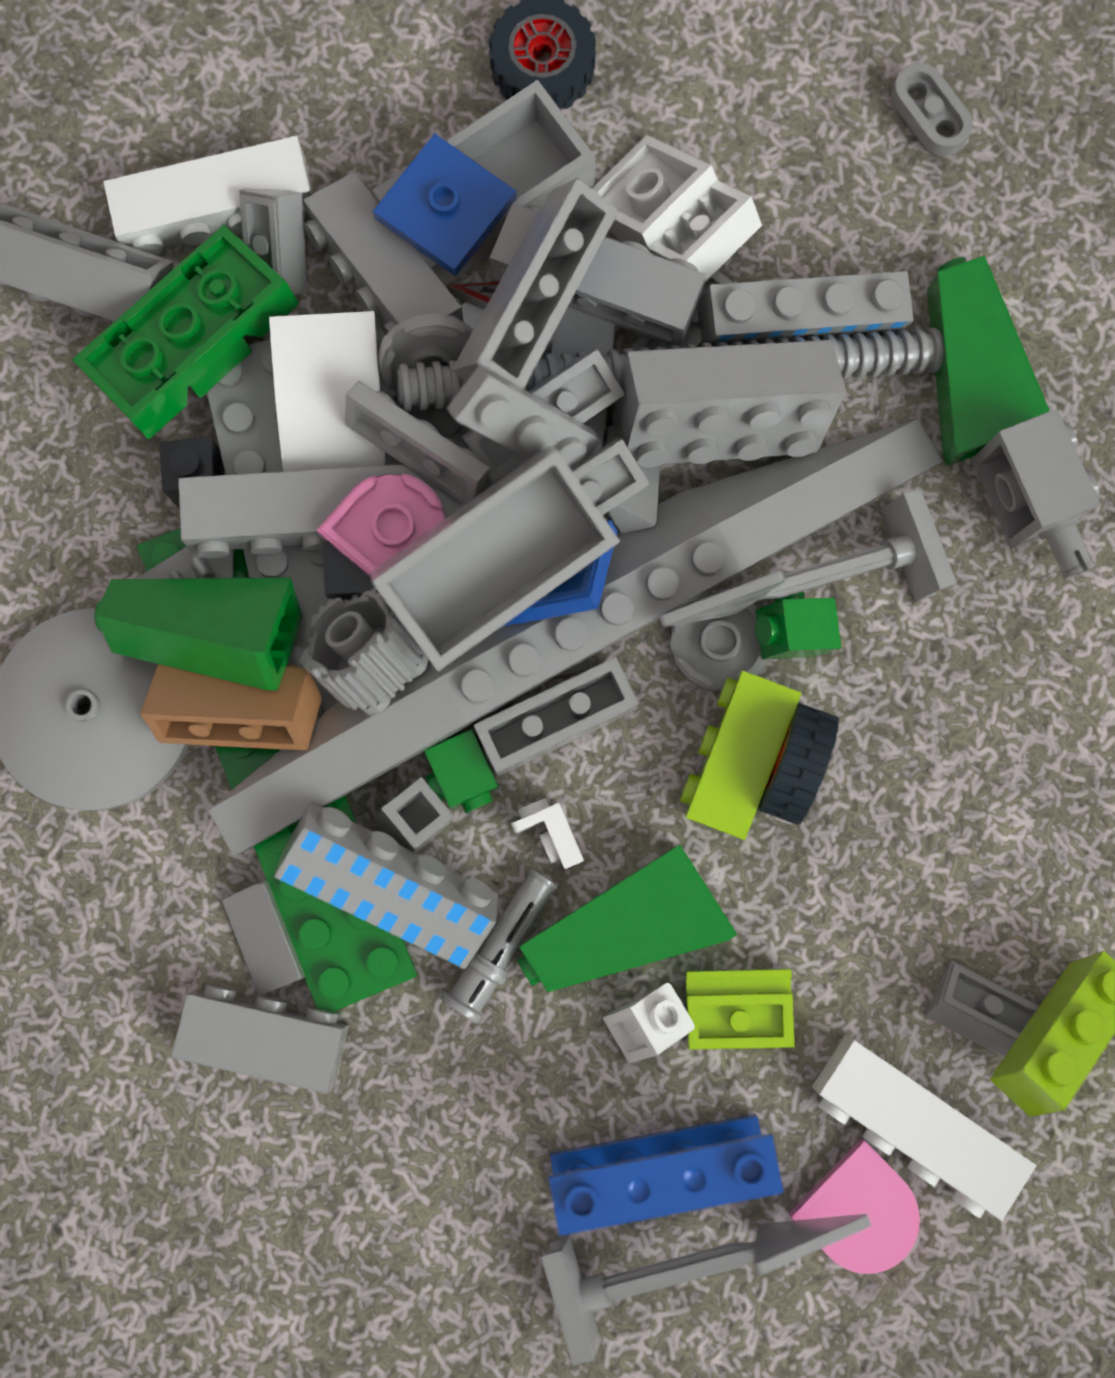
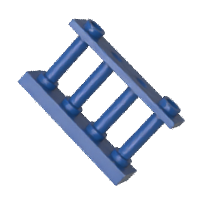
M756 1114L550 1153L553 1175H549V1182L559 1236L784 1193L773 1135L771 1133L761 1135L759 1120Z

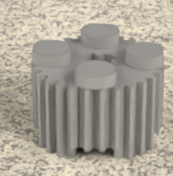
M376 587L371 591H364L361 597L353 595L350 601L347 599L342 600L341 598L334 600L330 598L327 600L326 606H320L319 613L311 616L313 620L310 626L313 629L311 631L313 637L307 640L306 643L309 647L303 651V656L300 659L304 667L346 708L351 707L353 710L359 707L367 715L378 714L388 707L391 698L396 697V691H403L405 689V682H411L412 678L422 674L427 668L428 657Z

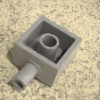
M1058 409L999 431L971 460L1011 550L1037 539H1047L1062 572L1061 576L1063 580H1066L1096 567L1076 525L1081 523L1080 518L1101 505L1098 499L1099 488L1093 473L1084 468L1076 451L1077 439L1075 432L1069 423L1063 422Z

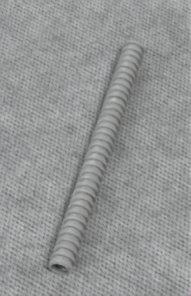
M933 327L927 328L925 331L918 328L912 329L910 332L902 329L896 331L895 334L893 331L888 330L883 331L880 335L878 332L873 331L868 332L865 336L863 333L858 332L853 333L850 337L844 333L838 334L836 338L833 335H823L821 339L818 336H808L806 340L803 337H793L790 341L831 340L843 379H848L851 375L853 378H863L866 374L868 377H877L880 373L883 376H892L895 372L898 375H907L910 371L912 374H921L924 371L936 373L943 362V338L940 331ZM778 338L775 343H787L789 340L787 338ZM763 339L760 344H770L774 342L772 339ZM748 340L745 345L759 343L757 340ZM733 341L730 346L743 345L741 341ZM717 342L715 347L728 345L726 342ZM702 343L700 347H712L711 343ZM687 344L685 348H697L695 344ZM671 345L669 349H681L679 345ZM656 346L654 350H665L663 346ZM640 347L638 351H647L649 348ZM625 348L622 354H619L616 349H609L607 355H603L599 350L617 382L620 383L627 352L633 351V349ZM578 351L575 357H571L568 352H563L559 358H555L551 353L545 354L544 359H539L524 389L530 391L585 354V352ZM449 360L447 366H441L439 361H433L431 367H424L423 362H416L415 368H408L406 363L399 364V369L396 371L399 405L402 406L403 410L411 411V406L418 405L420 410H427L428 404H435L436 409H443L444 403H451L466 383L465 380L451 371L456 360Z

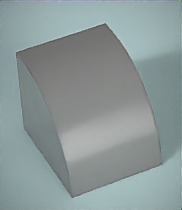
M421 777L382 807L375 823L383 833L390 835L399 845L418 853L440 834L455 816Z

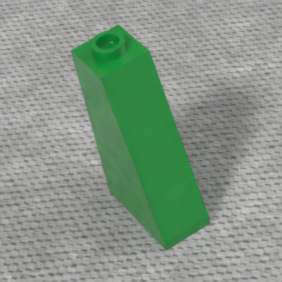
M985 255L969 261L965 257H958L944 263L937 269V274L927 289L930 328H937L940 331L944 346L943 362L940 369L935 373L942 453L946 466L974 457L999 431L1050 412Z
M291 578L111 579L102 599L96 604L94 612L96 627L103 633L111 653L271 691H278L303 618Z
M679 844L523 942L519 947L524 956L517 959V962L533 987L541 982L546 991L551 992L729 941L738 934Z

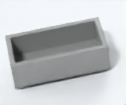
M538 80L446 140L456 149L515 189L517 199L514 203L526 208L531 205L541 207L548 192L577 177L590 188L595 185V155ZM406 168L372 190L374 198L378 203ZM510 208L456 277L419 250L417 251L446 286L491 255Z
M831 340L627 352L619 383L625 395L615 401L611 417L616 439L620 437L637 464L645 468L683 462L705 464L713 460L726 459L751 461L761 457L782 455L803 457L811 453H818L846 393V387Z
M547 446L370 572L371 582L436 670L440 671L614 547L620 540L558 449Z

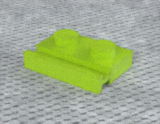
M789 968L685 970L686 1011L695 1026L694 1030L687 1034V1048L689 1050L795 1048L793 994L791 993L792 970Z

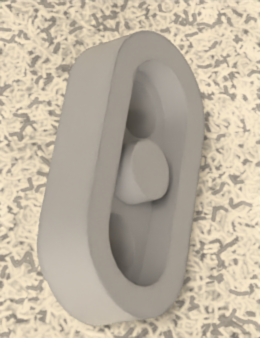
M912 63L899 72L891 91V99L894 107L930 153L938 156H950L959 152L972 132L973 122L969 111L939 71L933 66L926 63ZM918 90L922 93L923 99L915 100L911 98L908 91ZM939 127L948 129L951 137L947 138L939 135L936 129Z

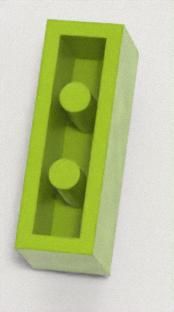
M739 670L736 679L726 677L716 703L717 706L724 708L717 727L707 726L698 750V754L706 756L699 776L692 773L689 774L679 802L687 805L685 810L686 818L742 840L746 839L802 695L801 692L743 670Z
M1101 951L1071 962L1062 972L989 1078L994 1085L1029 1117L1064 1111L1114 1036L1115 960L1105 951Z

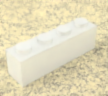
M297 136L103 181L115 237L121 244L154 255L162 253L164 247L180 243L188 246H199L223 224L234 234L242 235L240 189L297 191L302 194V200L314 194L306 159ZM303 203V219H305L307 214Z
M847 1035L844 1036L811 1087L823 1097L818 1104L821 1109L844 1125L850 1116L867 1127L862 1136L889 1156L895 1147L912 1158L907 1166L908 1169L934 1187L941 1178L957 1190L952 1199L979 1218L987 1210L1003 1221L1037 1166Z

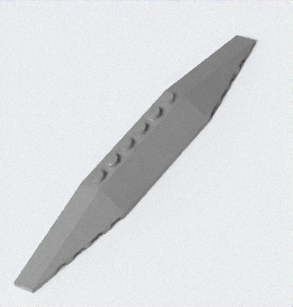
M918 418L821 448L818 453H811L803 457H792L682 491L658 504L655 526L622 534L620 531L617 532V538L620 542L613 548L598 609L515 625H503L440 671H437L428 659L425 671L419 676L412 678L411 682H405V689L403 691L397 690L396 697L391 698L388 707L381 713L367 715L359 707L353 710L351 707L346 708L338 701L316 719L308 751L279 750L212 806L208 812L231 854L235 857L300 821L311 801L322 807L327 806L424 752V750L433 747L503 708L516 698L660 619V616L695 601L942 463L943 459Z

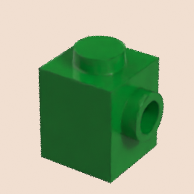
M803 591L774 599V603L755 610V636L760 644L761 660L816 657L841 649L835 598L805 599V592Z
M472 729L424 750L433 769L432 773L425 776L428 785L442 802L447 801L451 809L454 810L462 806L465 814H468L493 802L490 793L500 788Z

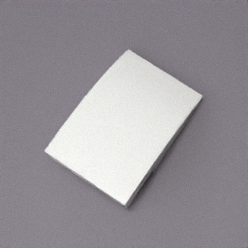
M646 135L592 188L619 210L609 231L621 242H637L646 247L650 254L669 261L673 258L688 261L699 272L706 274L705 282L762 226L750 195L718 181L712 165L649 135Z
M374 311L269 317L275 401L283 472L387 465L385 451L345 425L346 393L358 381L374 391L382 392L378 360L377 325Z

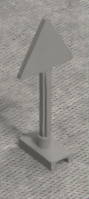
M920 488L903 493L880 509L890 538L883 540L878 547L782 574V571H777L669 612L659 618L662 627L732 616L761 599L783 598L883 567L890 570L902 567L914 602L933 597L937 591L954 586L957 582Z
M868 1214L768 1223L758 1227L757 1238L753 1242L730 1243L607 1277L605 1273H600L583 1278L570 1235L550 1241L549 1247L551 1251L543 1253L541 1260L572 1365L575 1366L594 1361L602 1340L593 1311L611 1307L612 1301L737 1269L752 1260L756 1275H763L870 1227L871 1223Z

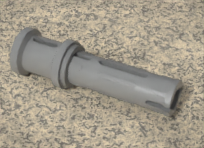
M529 869L525 880L502 913L479 952H476L451 991H444L440 999L463 1016L479 1024L483 1018L481 1010L497 985H504L507 980L506 975L508 972L504 970L558 886L536 871Z

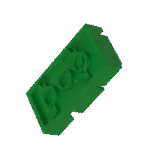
M223 224L79 352L72 361L149 440L187 406L188 386L201 399L253 352L243 338L245 335L265 336L270 331L269 317L287 316L299 305V302L287 282Z

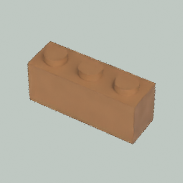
M158 664L140 715L159 743L308 751L322 696L312 674L305 667L292 664L286 665L278 691L263 690Z

